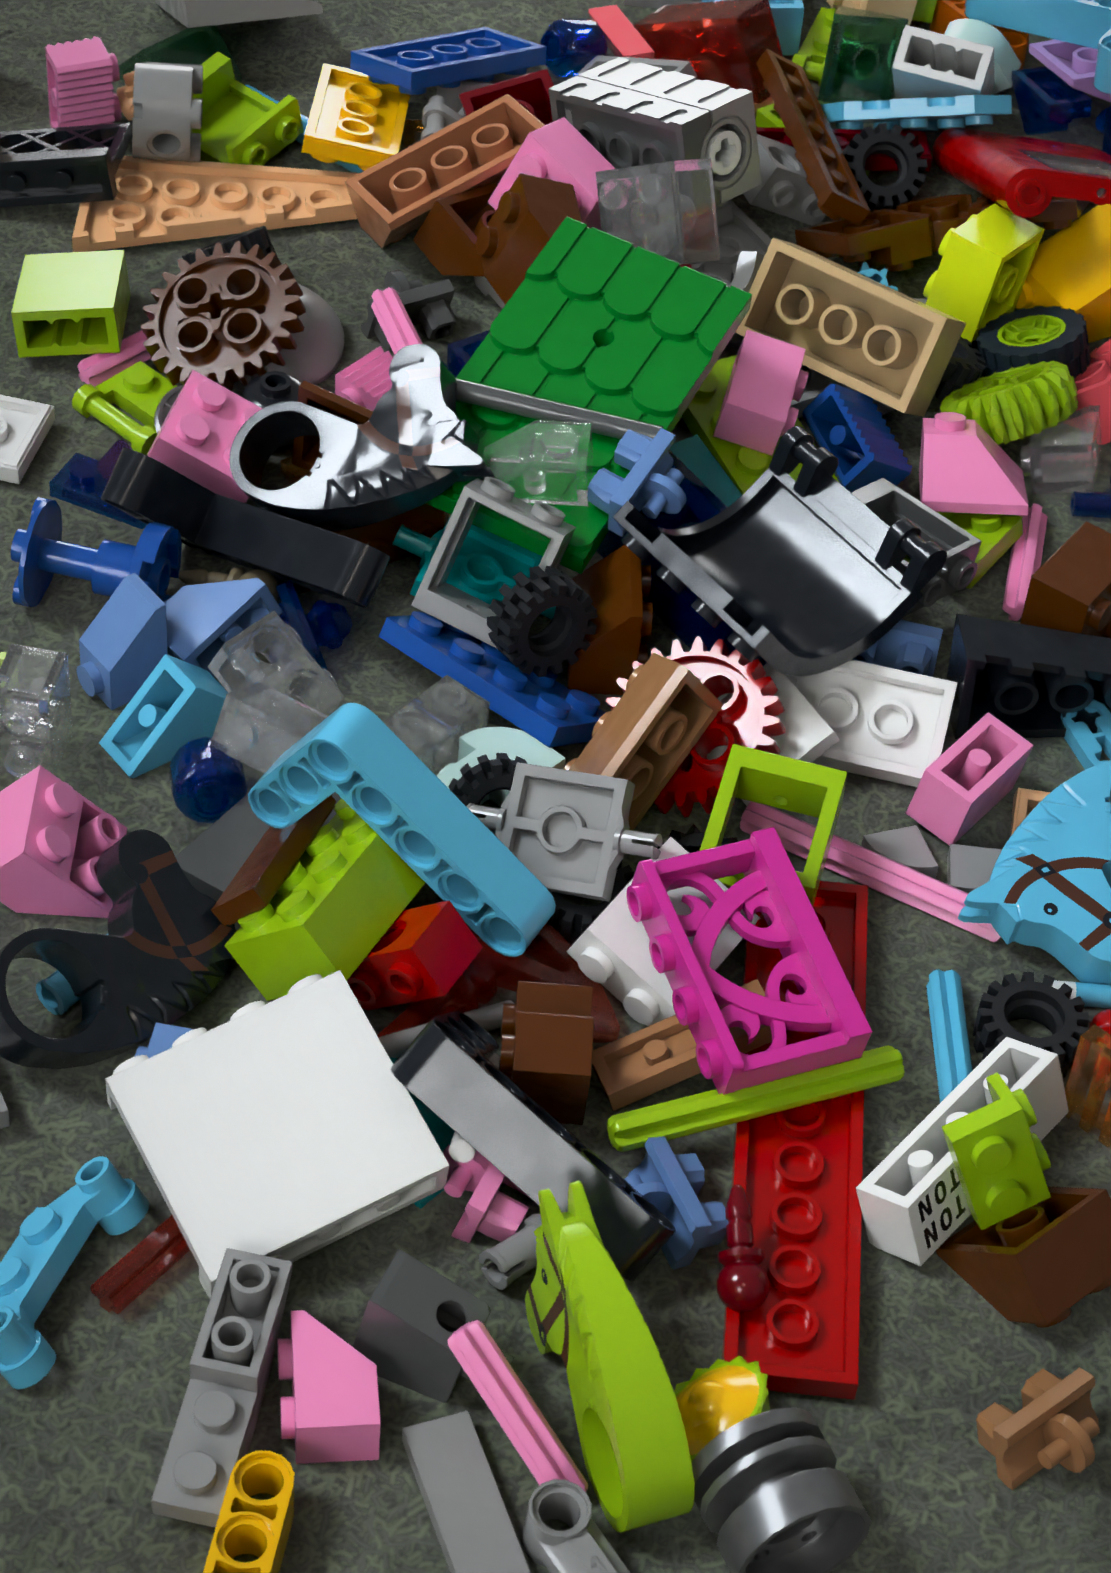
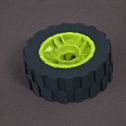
M1035 306L1029 309H1018L1015 312L1000 315L999 318L989 321L978 332V350L982 354L981 358L985 359L986 362L984 365L986 367L982 371L983 378L992 375L994 372H1002L1011 367H1021L1028 363L1036 364L1041 361H1056L1067 365L1070 376H1073L1075 379L1078 374L1083 373L1087 369V365H1090L1091 358L1086 321H1084V317L1081 314H1077L1075 310L1069 308Z

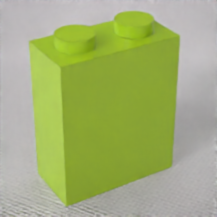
M124 250L25 255L11 311L19 358L119 353L121 351L131 295Z

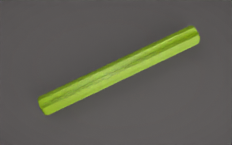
M887 1045L864 1051L861 1058L747 1087L732 1093L718 1094L717 1089L612 1115L607 1120L608 1137L612 1147H615L619 1152H626L645 1147L644 1145L650 1137L665 1136L668 1141L899 1081L904 1076L903 1058L899 1050Z

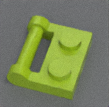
M139 361L95 387L92 384L82 385L72 398V407L85 418L93 416L129 441L132 450L147 456L157 436L154 425L156 408L163 396L178 386H173L163 375L142 361ZM111 404H116L121 409L132 415L134 418L145 424V426L140 425L135 420H133L132 418H130L129 416H127Z

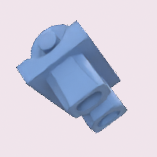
M661 428L652 439L628 429L614 452V462L630 470L628 475L624 479L605 468L599 469L588 485L587 500L609 514L608 530L620 536H623L626 532L613 516L627 501L639 512L642 510L643 514L650 519H656L661 511L667 514H677L684 507L687 498L683 489L679 486L684 479V475L678 469L671 468L673 466V459L668 451L675 442L676 435Z
M901 619L881 639L852 660L933 677L943 629Z
M665 1136L650 1137L644 1145L646 1149L645 1158L624 1180L663 1213L675 1227L676 1232L661 1249L671 1268L678 1269L690 1265L699 1248L720 1244L726 1235V1226L729 1221L726 1219V1208L722 1202L700 1203L697 1198L705 1182V1170L696 1153L674 1154Z

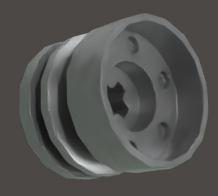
M790 1407L771 1409L748 1417L721 1432L702 1448L692 1461L695 1490L694 1502L700 1509V1515L710 1531L719 1534L717 1547L731 1573H830L854 1554L868 1535L871 1519L845 1473L835 1469L837 1459L827 1441L824 1440V1435L809 1411Z

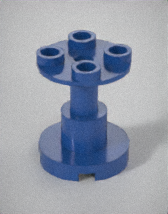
M38 497L32 508L28 529L19 528L12 541L11 559L12 561L19 562L18 576L13 588L14 604L26 607L38 606L53 579L54 573L91 581L92 591L95 594L111 597L126 576L136 573L164 602L172 597V595L166 594L170 577H179L182 554L181 534L179 530L173 529L174 527L152 522L145 527L136 546L107 539L100 544L98 549L61 541L62 514L60 506L56 500Z

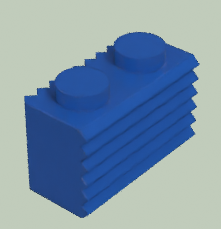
M829 384L802 411V416L818 445L825 447L837 457L838 467L834 474L839 483L850 492L881 478H885L897 486L911 473L912 465L907 464L908 458L903 456L904 450L898 449L899 442L894 441L895 435L890 434L891 428L885 426L886 420L881 418L882 412L877 411L878 405L873 404V398L837 384Z

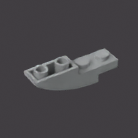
M226 1248L189 1363L190 1381L151 1499L152 1514L216 1528L231 1472L236 1462L248 1454L282 1322L293 1269L292 1261Z

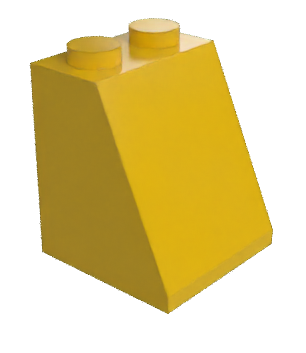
M1111 204L1095 206L1073 221L1072 226L1061 229L1039 244L1017 301V309H1029L1035 306L1069 308L1084 317L1089 343L1111 337Z

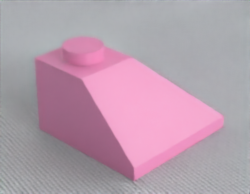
M955 412L937 413L934 418H923L919 465V487L922 503L936 512L1028 516L1029 505L1023 471L975 420H968L963 414Z

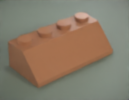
M506 94L346 180L345 184L360 227L381 248L402 240L407 234L421 227L437 199L500 182L527 135L545 125L513 97Z

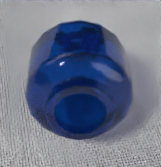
M588 18L555 20L548 26L540 40V45L547 47L545 65L552 74L560 78L575 77L597 55L606 56L608 50L607 41L602 29L595 21Z
M202 737L191 740L180 747L171 760L169 777L175 805L184 816L196 822H216L247 794L248 785L241 755L230 743L220 738Z

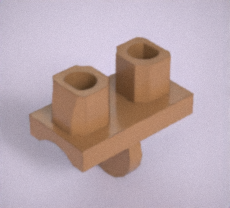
M1078 1368L1064 1379H1061L1047 1370L1041 1369L1026 1380L1025 1386L1021 1390L1023 1408L1018 1412L1014 1413L1002 1404L993 1403L978 1414L976 1419L978 1441L996 1457L997 1476L1008 1488L1014 1490L1044 1467L1052 1469L1060 1463L1065 1469L1074 1473H1080L1095 1461V1450L1091 1439L1100 1433L1098 1417L1092 1408L1090 1400L1091 1390L1095 1387V1376L1082 1368Z

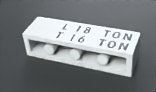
M1006 1037L856 1187L869 1243L882 1251L922 1266L971 1214L942 1126L992 1103L993 1101L985 1078L998 1072L1011 1092L1021 1088L1027 1096L1037 1118V1124L1029 1127V1129L1041 1141L1069 1112L1058 1054Z

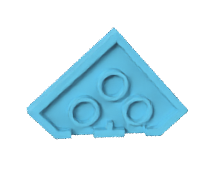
M961 95L930 99L922 97L867 102L844 101L820 105L829 124H836V129L863 130V124L873 123V129H875L879 123H887V130H891L894 125L903 127L902 129H910V131L930 132L938 131V129L993 125V116L1012 114V95Z

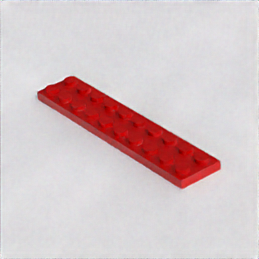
M820 880L813 909L866 1017L868 886ZM757 912L756 914L760 919L756 922L755 926L759 928L768 927L762 912ZM745 939L743 985L758 979L765 992L771 971L783 959L779 948L759 946ZM784 980L780 983L781 1001L786 1002L785 994L787 989L795 995H800L793 980ZM786 1030V1045L816 1038L820 1035L818 1032ZM772 1042L745 1054L751 1055L766 1051ZM864 1090L735 1123L732 1187L734 1185H741L752 1209L750 1223L753 1225L754 1245L751 1248H758L764 1251L765 1259L761 1262L760 1266L768 1276L769 1293L765 1302L751 1312L740 1313L725 1306L722 1360L730 1362L737 1356H742L747 1363L758 1361L761 1373L768 1374L766 1388L769 1391L855 1400L859 1375L862 1212L856 1187L862 1182Z

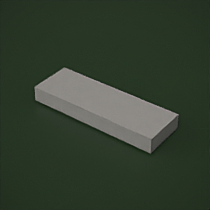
M464 1411L402 1428V1443L450 1573H531L469 1412Z

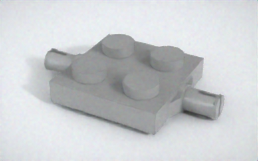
M517 762L511 790L500 809L475 805L474 803L467 805V808L490 831L495 832V836L550 892L610 902L617 867L624 854L649 857L657 860L661 853L660 850L654 847H662L661 834L629 830L628 817L635 784L627 779Z

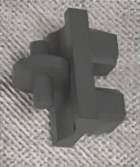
M400 270L386 273L384 280L385 288L379 290L384 291L390 287L397 291L413 325L421 324L429 340L452 335L456 321L450 304L455 289L449 279L423 286L420 279L408 281ZM370 300L367 305V322L362 323L360 329L366 338L377 336L386 351L393 352L371 308L373 300Z

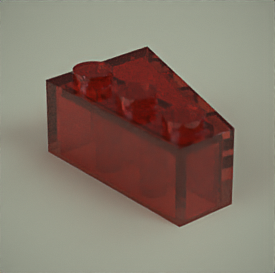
M727 0L664 5L633 24L655 52L654 59L690 61L697 74V80H710L730 85L732 89L737 90L741 88L752 91L753 102L757 104L771 97L770 93L763 86L764 79L756 64L766 48L783 57L768 0Z

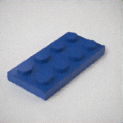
M481 27L351 51L350 69L368 75L370 82L394 84L399 86L401 93L420 95L427 92V87L432 86L456 88L461 85L463 80L491 81L494 79V74H526L527 68L546 64L547 47L488 27Z
M413 611L411 615L387 617L378 636L548 747L590 741L595 724L606 713L599 708L600 702L598 699L586 692L576 689L570 690L556 681L557 674H554L549 668H547L546 677H537L533 672L530 675L525 674L497 648L429 614Z

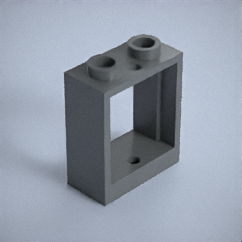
M881 478L851 492L890 527L898 520L907 518L921 530V538L925 542L934 541L947 553L944 566L920 591L923 597L903 617L923 607H929L950 593L965 589L971 583L977 571L975 560L982 542L981 540L885 478ZM903 559L895 569L904 575L909 562Z

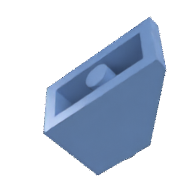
M132 573L122 580L79 639L80 665L77 666V677L82 688L89 696L98 695L111 710L130 702L165 654L168 655L166 604L136 573Z
M259 578L183 586L170 599L164 601L166 604L168 655L206 669L215 677L283 611L266 584Z

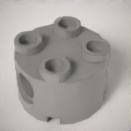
M158 62L135 63L133 85L134 117H132L133 158L200 162L201 133H192V129L202 128L203 99L193 98V93L202 94L203 65Z

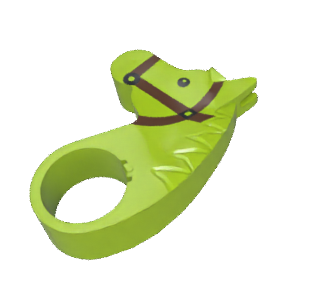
M580 1181L569 1183L568 1212L561 1213L549 1188L540 1190L538 1198L542 1225L534 1231V1235L537 1237V1270L531 1285L526 1291L525 1306L527 1320L539 1352L541 1354L549 1352L560 1354L564 1361L586 1470L604 1515L612 1528L622 1533L687 1514L693 1507L695 1494L692 1462L675 1393L653 1337L621 1273L603 1245L582 1183Z

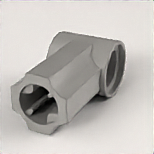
M554 1479L542 1483L534 1490L529 1500L522 1532V1545L528 1557L535 1563L546 1567L550 1573H630L591 1518L592 1504L587 1493L579 1485L568 1480ZM558 1519L565 1522L571 1529L565 1531L553 1530L542 1521Z

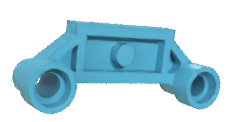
M105 1156L93 1158L85 1163L75 1176V1186L46 1207H36L34 1212L26 1217L20 1226L19 1235L0 1262V1373L14 1389H24L36 1384L48 1374L55 1363L56 1352L42 1334L34 1329V1323L97 1222L107 1234L119 1235L135 1227L145 1217L149 1209V1201L136 1183L131 1179H123Z

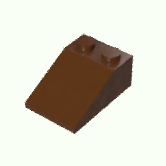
M520 173L509 191L501 196L498 208L488 224L480 229L476 239V251L480 255L485 278L505 305L525 279L527 269L566 216L582 222L573 185Z

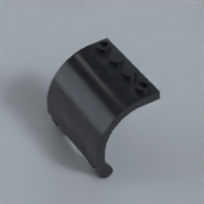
M794 426L784 433L768 469L740 498L719 514L702 523L682 529H663L651 524L629 501L613 516L628 532L621 541L644 563L654 556L662 564L655 573L679 596L688 588L698 597L690 606L714 629L722 621L728 625L733 632L726 640L748 661L752 662L760 655L776 671L789 676L819 674L838 667L867 650L888 633L923 597L920 591L941 570L947 559L946 551L934 541L925 542L921 538V530L909 519H900L890 527L834 479L832 475L838 467L837 457L825 447H815L813 445V437L800 426ZM801 463L803 466L795 481L789 474ZM908 556L911 560L904 575H902L895 567Z

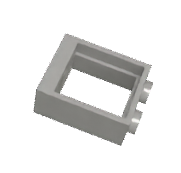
M485 477L484 481L477 478L464 486L411 606L496 648V645L490 640L488 635L492 630L487 626V617L497 616L489 608L490 604L446 583L480 505L482 504L551 539L539 564V567L544 572L546 566L558 568L576 527L564 521L566 515L561 510L539 501L531 505L514 497L516 490L509 484L493 477Z

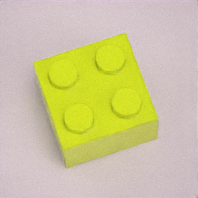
M995 203L977 215L972 214L965 223L956 229L951 228L942 239L938 251L939 255L942 256L939 268L931 275L923 292V296L927 298L926 305L965 322L966 325L960 337L973 342L979 337L978 332L986 326V323L999 318L1000 315L1014 312L1045 229Z

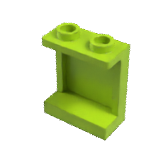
M218 51L201 64L203 65L202 94L193 93V98L203 99L202 128L192 129V133H201L200 160L264 166L265 163L288 144L294 142L304 132L297 98L287 95L276 104L235 80L231 59Z

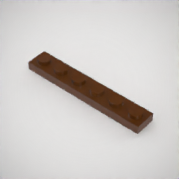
M766 48L756 63L764 79L763 86L770 93L774 101L773 108L783 121L785 126L784 132L791 139L796 150L795 157L802 164L807 175L806 181L813 188L818 199V208L831 219L839 221L841 218H844L859 226L870 212V209L803 67Z

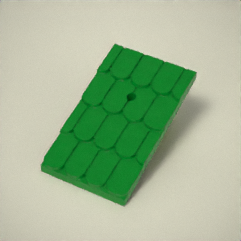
M566 216L527 269L525 279L492 322L490 332L456 378L663 426V429L672 432L748 313L752 294L732 285L730 287L726 286L727 283L687 266L681 267L679 266L680 263L638 246L636 248L630 242L597 228H589L587 224ZM456 401L457 417L459 420H466L480 438L477 454L494 473V478L512 486L516 490L514 494L516 498L531 505H534L536 501L544 502L561 510L566 515L564 521L576 527L560 565L582 574L609 531V514L587 500L588 485L598 470L602 468L624 479L628 475L630 470L614 462V452L621 439ZM455 482L443 493L426 502V504L452 515L464 486L470 482ZM482 504L472 525L540 556L544 555L551 540Z

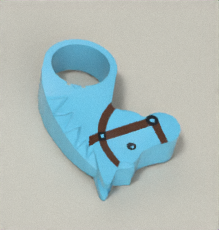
M1111 760L1083 770L1060 784L1037 804L1006 842L994 865L988 882L971 891L966 896L964 901L966 906L962 908L958 919L963 922L991 923L1007 945L1015 941L1025 946H1033L1045 950L1064 965L1080 982L1111 985Z

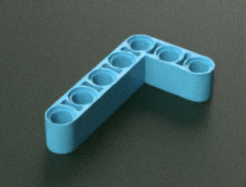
M966 0L965 15L970 19L1098 49L1094 86L1101 92L1111 94V0Z
M358 703L342 705L292 745L277 759L248 793V802L256 816L269 826L283 829L293 825L336 792L443 901L449 900L464 922L489 947L504 956L517 957L522 955L555 912L556 904L549 890L375 713Z

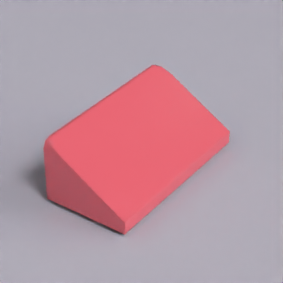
M617 5L588 10L604 43L615 56L654 59L655 52Z

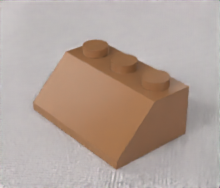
M653 653L646 664L638 666L632 672L626 684V691L613 710L606 712L599 718L593 728L592 739L579 757L569 761L563 769L627 779L634 783L635 789L628 817L629 830H634L720 711L723 704L689 669L680 663Z

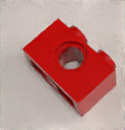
M449 900L403 910L350 976L347 983L361 1008L365 1010L445 996L483 947Z

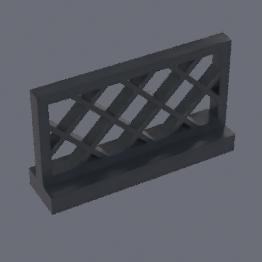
M118 123L0 131V208L114 200L118 192L115 174L132 139L131 124Z

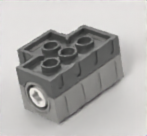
M620 57L548 88L553 122L565 117L631 183V186L602 229V231L644 248L666 253L732 220V209L729 200L762 184L752 91L741 88L737 90L732 89L730 85L710 80H697L694 76L675 71L666 72L659 67L643 63H631L630 60Z

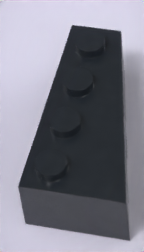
M956 614L946 679L958 682L950 714L955 739L963 736L988 712L1023 738L1065 737L1066 727L1061 720V714L1064 718L1066 713L1077 712V715L1071 718L1074 722H1084L1092 734L1097 733L1098 728L1095 720L1101 715L1098 712L1088 713L1084 708L1094 699L1102 703L1111 713V638Z

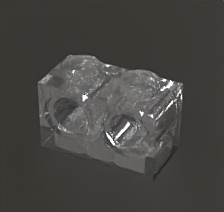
M274 610L225 642L207 666L226 691L238 702L240 708L270 745L279 753L320 724L345 699V696L338 689L337 682L332 674L319 666L303 646L296 630L290 625L285 624ZM255 652L264 655L270 663L262 661ZM291 695L299 698L304 703L305 707H302L295 703L291 698Z

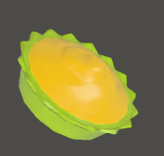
M737 1356L730 1362L717 1359L710 1368H696L690 1380L676 1384L674 1393L685 1428L691 1462L699 1451L721 1432L748 1417L770 1410L769 1392L766 1388L768 1374L761 1373L758 1361L747 1363L742 1356Z

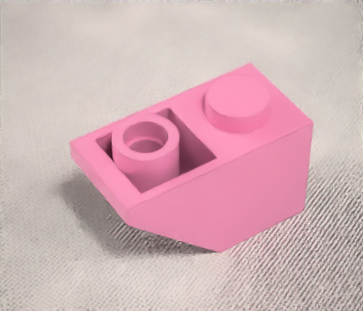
M305 1310L291 1311L290 1338L277 1339L278 1379L292 1380L293 1394L291 1397H280L281 1439H295L296 1464L379 1460L381 1422L377 1365Z

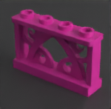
M774 827L752 832L750 839L660 861L653 862L652 859L638 862L632 884L628 886L626 893L629 911L636 922L642 921L650 939L649 951L652 963L658 973H665L673 991L672 1002L676 1017L681 1025L689 1026L697 1044L696 1058L700 1071L706 1079L712 1078L718 1094L732 1093L747 1087L861 1058L872 1034L871 1027ZM744 873L745 876L725 892L714 881L715 879ZM690 886L703 892L713 905L709 909L708 905L700 898L692 895H683L681 902L691 909V913L686 916L678 915L667 892ZM742 909L747 919L740 913ZM762 912L768 927L759 928L750 923L753 920V914ZM728 923L737 934L751 943L763 947L779 948L783 959L776 964L770 973L765 987V997L732 983L709 967L714 945ZM695 936L691 945L687 937ZM784 980H793L800 995H795L787 989L785 994L786 1002L781 1001L780 983ZM761 1024L771 1028L772 1044L766 1051L751 1055L738 1050L729 1030L731 1027L744 1029L748 1034V1045L757 1037ZM786 1030L818 1032L820 1035L816 1038L786 1045Z

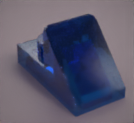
M1046 66L1012 71L1011 80L1026 135L1066 131L1068 124L1073 119L1090 117L1092 99L1084 92L1072 88Z
M118 439L100 460L76 452L49 482L50 496L142 530L147 525L101 499L122 448L132 450L123 439Z

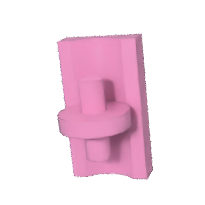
M448 1145L442 1152L449 1163L447 1183L444 1186L445 1192L454 1198L461 1197L464 1190L474 1192L451 1236L470 1243L476 1230L500 1242L515 1234L529 1207L498 1190L502 1183L520 1193L528 1195L477 1150L471 1161L459 1163L451 1158L449 1154L450 1145Z

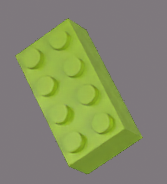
M342 798L334 807V811L337 814L327 825L319 829L268 906L238 919L240 928L224 945L266 1001L287 995L289 989L294 984L315 974H319L324 978L341 970L347 981L425 884L423 879Z

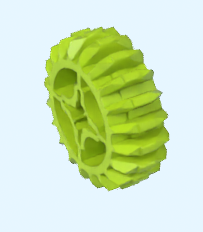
M1041 361L1036 364L1028 363L1021 367H1011L1002 372H994L990 376L978 378L975 382L963 385L961 389L952 391L950 395L943 399L940 410L941 412L960 413L966 416L968 420H975L998 445L1003 443L1006 445L1011 441L1041 433L1042 430L1055 427L1058 422L1067 420L1078 409L1077 388L1074 377L1070 376L1067 365L1056 361Z

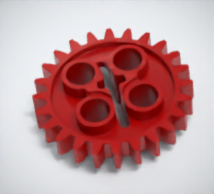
M700 636L695 638L691 651H685L678 639L673 640L671 655L666 658L680 663L689 669L716 698L728 693H732L733 696L722 706L654 801V804L663 814H667L674 802H676L678 809L684 817H689L694 802H700L708 815L711 814L714 798L717 796L732 745H741L780 755L781 751L778 745L770 737L785 733V727L780 718L775 717L785 711L779 697L774 696L778 689L771 676L764 677L766 671L758 659L749 662L737 649L730 654L723 639H718L712 649L708 651ZM651 649V655L656 653L663 656L658 649ZM634 661L632 663L634 670L638 666L642 665V663L638 661ZM618 678L616 682L625 693L628 679ZM608 697L605 702L611 711L621 697ZM723 745L727 746V750L720 757L711 760L707 759L708 754L714 748ZM691 755L693 756L692 768L689 771L685 772L688 768Z

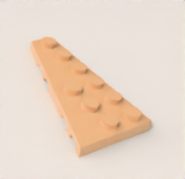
M124 155L115 174L118 191L115 199L80 202L72 236L73 252L99 251L232 235L266 226L267 230L356 220L357 216L345 181L359 173L207 161L150 160Z

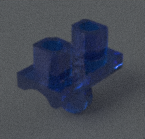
M291 580L276 586L282 601L278 604L283 613L262 631V635L268 648L296 637L295 640L268 650L282 684L308 674L312 675L316 686L332 683V678L319 646L337 649L342 645L343 639L350 633L352 627L349 612L340 604L327 603L324 600H320L313 604L312 610L306 615Z

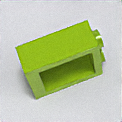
M733 744L700 851L721 846L735 798L817 817L819 819L804 871H796L813 907L842 807L847 771ZM744 873L719 878L718 880L729 889L745 876Z

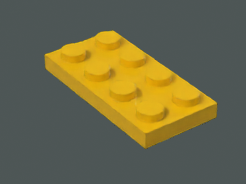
M323 63L301 152L311 154L313 158L321 162L335 163L343 161L356 164L364 171L399 152L410 94L401 93L397 85L373 83L369 81L368 75Z

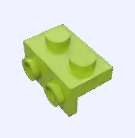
M998 1072L985 1078L993 1101L992 1103L942 1126L970 1213L981 1230L1051 1197L1043 1171L1051 1168V1163L1040 1139L1034 1132L1031 1133L1029 1127L1037 1124L1035 1112L1023 1090L1019 1088L1011 1092Z

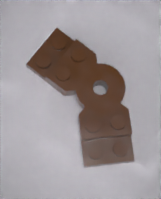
M972 194L945 195L919 199L901 204L896 207L897 210L870 211L859 226L841 218L839 221L832 220L795 229L796 244L807 250L816 251V254L825 258L839 256V258H843L844 262H858L859 267H861L863 262H866L869 267L885 264V268L888 271L907 270L914 267L913 260L932 256L935 251H939L942 239L951 228L956 229L965 223L972 214H979L995 202L982 195L977 198L976 202L972 203ZM1052 197L1049 206L1043 213L1024 219L1044 229L1072 226V220L1080 217L1090 201Z

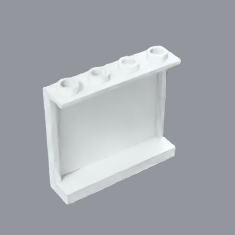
M341 970L324 978L319 974L308 976L294 984L289 989L287 995L267 1004L263 1001L249 1003L237 1010L231 1016L230 1021L209 1031L206 1028L193 1029L176 1039L172 1044V1048L151 1058H148L147 1055L132 1057L116 1067L112 1076L105 1078L107 1102L111 1110L118 1109L199 1266V1280L209 1298H211L226 1248L294 1262L443 1189L446 1184L449 1163L407 1088L399 1082L390 1070L393 1063Z

